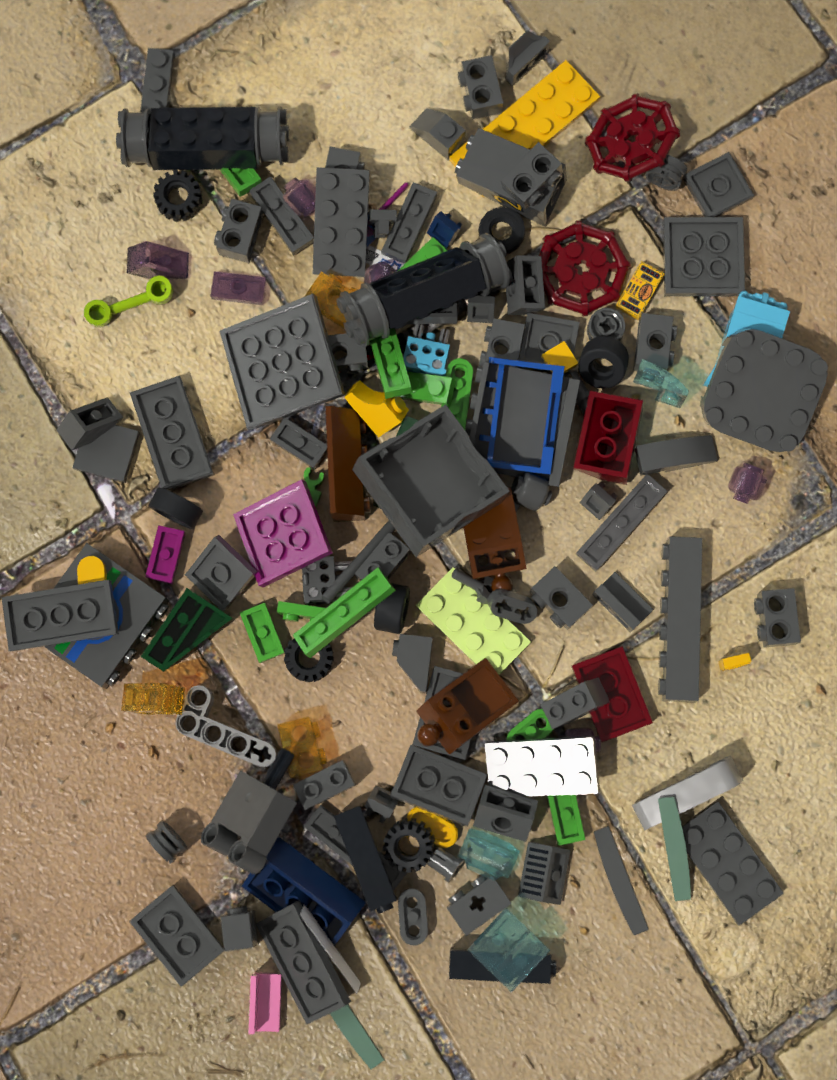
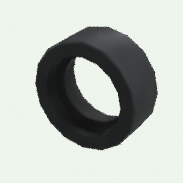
M160 487L157 488L149 503V507L155 512L189 529L195 528L203 513L199 506Z

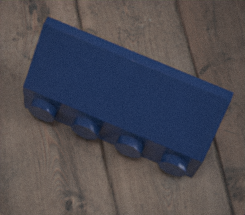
M279 836L266 856V862L262 870L256 874L249 873L242 885L244 889L274 912H278L300 901L302 906L305 905L334 946L366 904L355 893L351 892Z

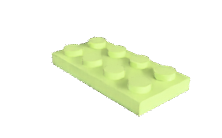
M453 567L416 604V607L474 664H478L486 658L500 675L531 641L509 620L494 615L488 604L476 601L477 593L475 590L452 578V572L455 570Z

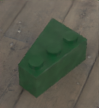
M186 588L141 657L164 672L230 621L232 617Z

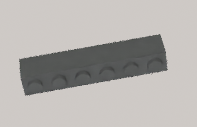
M670 536L666 540V544H662L661 558L666 560V570L661 571V586L665 587V597L660 599V613H664V624H660L659 640H664V651H659L658 663L659 667L663 668V678L658 680V695H662V701L695 703L699 701L702 538Z

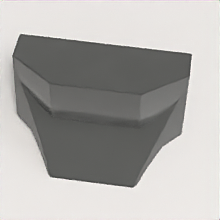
M527 30L509 47V61L507 63L505 80L511 86H514L549 53L550 40L545 36H537Z

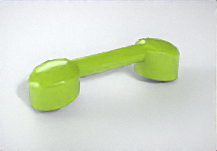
M154 276L148 281L146 292L111 305L102 300L88 302L84 308V317L92 326L104 327L109 324L114 314L150 301L158 305L166 304L173 296V287L164 276Z

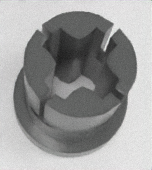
M438 847L427 865L444 876V880L450 883L461 868L464 859L461 857L456 858L441 847Z

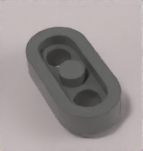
M406 889L398 899L400 935L405 943L419 945L424 942L428 934L426 899L418 889ZM410 897L417 899V905L413 908L407 905V899ZM412 925H416L420 930L416 936H412L409 933V928Z

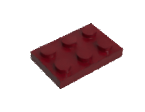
M623 646L571 666L578 685L599 677L610 700V703L589 713L601 743L653 723Z

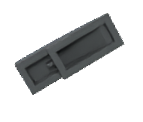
M712 435L638 445L634 450L640 476L661 471L670 472L718 461Z

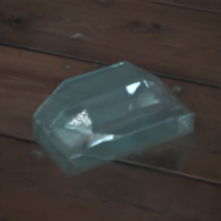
M469 829L458 857L465 860L467 869L495 881L502 876L505 878L510 877L520 851L509 842L489 833Z

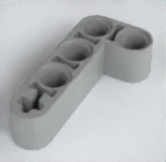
M200 685L189 689L176 718L175 725L178 732L257 766L271 767L278 755L275 746L209 719L208 715L214 703L213 693L208 688ZM204 691L207 695V700L205 704L197 706L194 703V696L196 693ZM193 716L196 720V726L192 731H186L183 727V722L187 717ZM212 727H219L221 730L220 739L215 742L210 741L208 738L209 730ZM238 737L245 738L247 743L245 750L242 752H236L233 748V742ZM254 741L257 742L254 746L256 749L265 751L267 747L269 748L268 753L272 755L270 760L265 759L262 763L261 756L251 753Z
M730 755L632 804V807L643 829L647 830L662 823L658 798L674 797L678 813L680 814L738 786L743 782V778Z

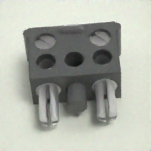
M334 556L324 557L302 568L304 604L309 606L329 604L322 599L323 592L340 576L335 575V571H344L352 561L334 562ZM324 565L328 566L327 569H321ZM324 578L329 579L326 583L322 582ZM343 587L330 603L335 602L337 597H341L352 587Z

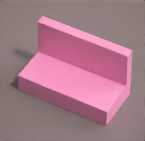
M253 973L251 975L249 1034H255L256 1031H280L281 973Z

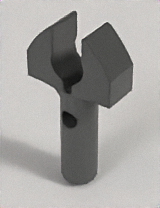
M455 569L452 572L453 579L476 591V601L488 604V596L493 592L491 588L493 578L486 576L482 580L473 579L472 576L459 569Z

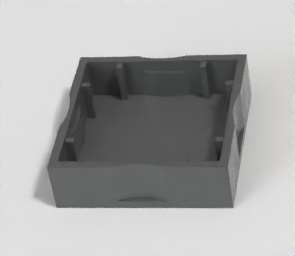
M446 404L417 421L403 434L389 438L358 457L352 469L415 557L423 554L502 503L510 492L489 462L475 449L468 434Z

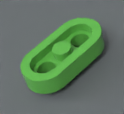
M537 709L516 725L508 733L506 740H515V737L518 735L523 736L525 739H544L553 729L543 709ZM538 718H543L546 721L544 728L536 726Z

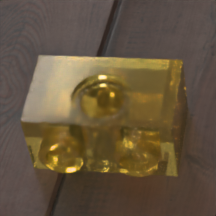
M321 272L305 296L315 294L322 315L345 329L344 323L346 319L344 314L341 313L338 305L332 304L330 300L333 296H340L343 291L351 293L358 289L354 287L349 289L342 285V280L334 274L326 275Z

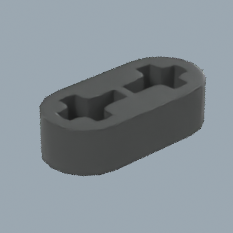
M497 589L491 592L487 599L488 606L494 615L520 624L532 622L538 613L531 598L505 589Z

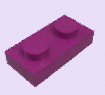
M158 525L145 576L147 579L173 584L186 534L185 531Z

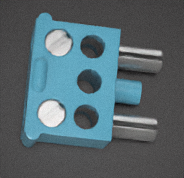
M415 324L413 337L408 336L403 357L407 372L446 377V364L450 345L447 343L450 331L446 330L444 343L442 341L445 329L441 330L439 341L434 342L436 335L430 332L427 333L425 340L421 339L424 330L423 324L420 325L418 338H416L419 324Z

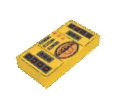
M641 261L615 308L639 320L641 313L646 308L664 273Z

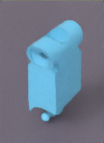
M741 291L729 316L715 366L703 386L708 387L724 347L722 344L727 336H731L738 330L752 328L782 338L790 311L787 310V304L785 302H777L775 298L768 296L769 293L763 292V294H750L747 291Z

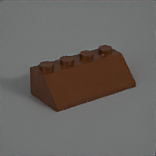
M325 406L330 514L333 522L364 521L365 513H370L369 497H364L365 486L352 469L358 457L367 452V444H362L361 434H366V422L354 409Z

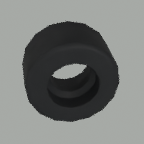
M600 336L591 339L586 343L579 359L578 370L581 377L588 384L596 388L606 389L616 386L625 376L629 363L628 351L620 341L613 337ZM594 359H606L613 364V366H602L598 364Z
M391 583L396 591L376 606L374 628L379 631L400 634L404 628L408 612L410 588L405 585Z

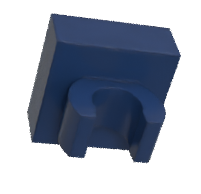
M441 211L435 215L427 234L434 237L447 249L454 242L462 224L460 222L456 224L450 219L452 216L450 213L445 215Z

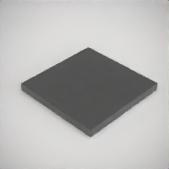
M310 294L220 330L247 430L257 429L345 395L315 294Z

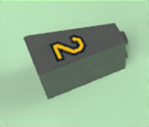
M478 128L476 134L471 135L466 144V150L468 151L465 158H460L456 165L455 173L457 174L458 183L546 227L567 181L566 165L562 163L563 172L561 173L562 178L553 187L549 185L542 192L544 194L542 199L535 206L530 205L525 210L502 189L501 180L521 161L530 149ZM541 164L536 170L540 173H545L551 167L547 164ZM522 183L518 186L517 190L527 192L532 186L528 183Z

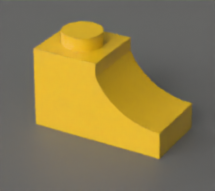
M361 380L352 385L344 397L378 438L400 424L409 411L402 398L397 396L385 399L384 392L372 390L362 383Z

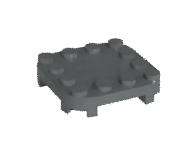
M746 328L738 330L731 336H727L723 342V350L705 395L701 396L700 407L703 418L709 426L720 433L769 451L790 452L801 442L807 431L826 384L828 365L819 354L806 347L757 329Z

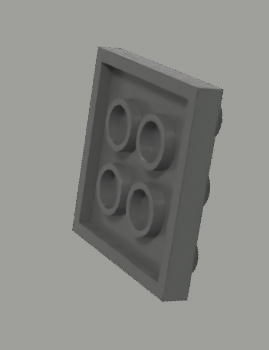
M664 217V296H739L741 291H745L743 217Z

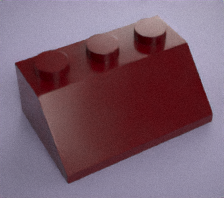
M590 391L573 469L600 480L627 485L643 412V400Z

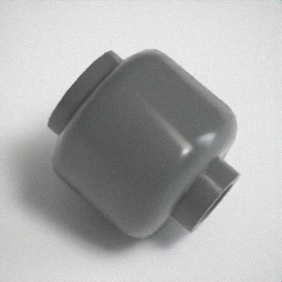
M525 472L521 476L517 475L511 486L513 501L533 511H537L542 505L547 506L552 496V491L549 490V481L530 472Z

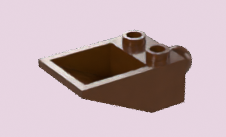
M507 487L510 492L502 503L463 527L473 579L495 575L491 583L492 591L497 589L512 591V580L505 573L527 569L511 487ZM509 550L515 553V557L512 560L505 558V553ZM485 555L488 557L489 561L486 565H481L478 562L480 556Z
M485 658L428 699L416 710L425 722V725L421 726L418 730V740L424 746H433L439 741L450 755L517 704L519 700Z

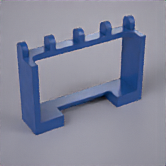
M489 357V363L499 364L497 382L486 381V387L496 388L494 409L483 408L482 411L483 414L493 415L490 435H479V440L489 441L486 460L494 468L551 475L565 366ZM504 365L552 370L540 466L493 460Z

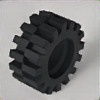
M173 170V175H170L169 172L164 173L166 177L164 179L161 176L158 178L159 184L154 185L155 192H153V197L160 213L164 214L169 220L173 218L175 222H179V218L187 221L186 217L189 215L193 218L195 216L194 211L199 212L201 209L199 204L203 202L202 192L197 180L195 181L191 174L188 176L186 171H182L179 174L178 170ZM178 187L185 189L188 192V197L184 203L175 205L168 200V195L172 189Z
M295 638L288 642L289 645L284 651V662L286 663L287 670L296 679L305 682H316L326 677L327 673L331 671L334 657L330 644H327L319 651L320 659L317 665L306 668L299 662V654L302 649Z
M405 818L400 823L399 821L394 823L383 841L385 842L383 845V851H386L385 859L391 860L389 864L392 867L394 865L399 866L397 870L401 872L403 868L406 869V873H411L413 869L419 871L422 866L425 867L435 849V844H433L435 837L430 834L432 830L430 827L426 829L423 821L420 824L416 823L417 819L412 818L410 821ZM404 836L414 837L419 843V851L413 855L405 854L399 847V840Z

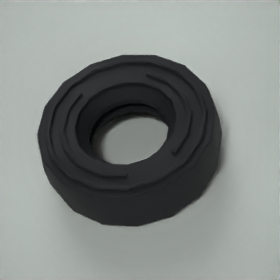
M493 208L480 220L478 228L479 239L481 234L489 233L497 243L502 242L506 254H510L517 250L523 242L525 235L524 221L517 212L510 208ZM505 222L510 225L512 234L509 238L499 240L493 236L492 227L496 223Z

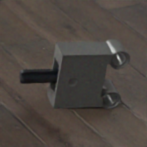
M284 748L280 749L262 782L240 770L212 821L204 828L201 834V843L224 856L228 855L230 863L251 874L260 872L265 865L266 856L280 832L287 833L290 830V826L286 824V821L297 802L276 791V788L291 764L294 754Z

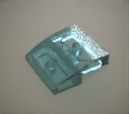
M641 360L633 382L658 390L655 398L656 401L681 408L688 396L689 390L668 371L651 362Z
M507 908L499 914L467 949L511 993L550 951Z

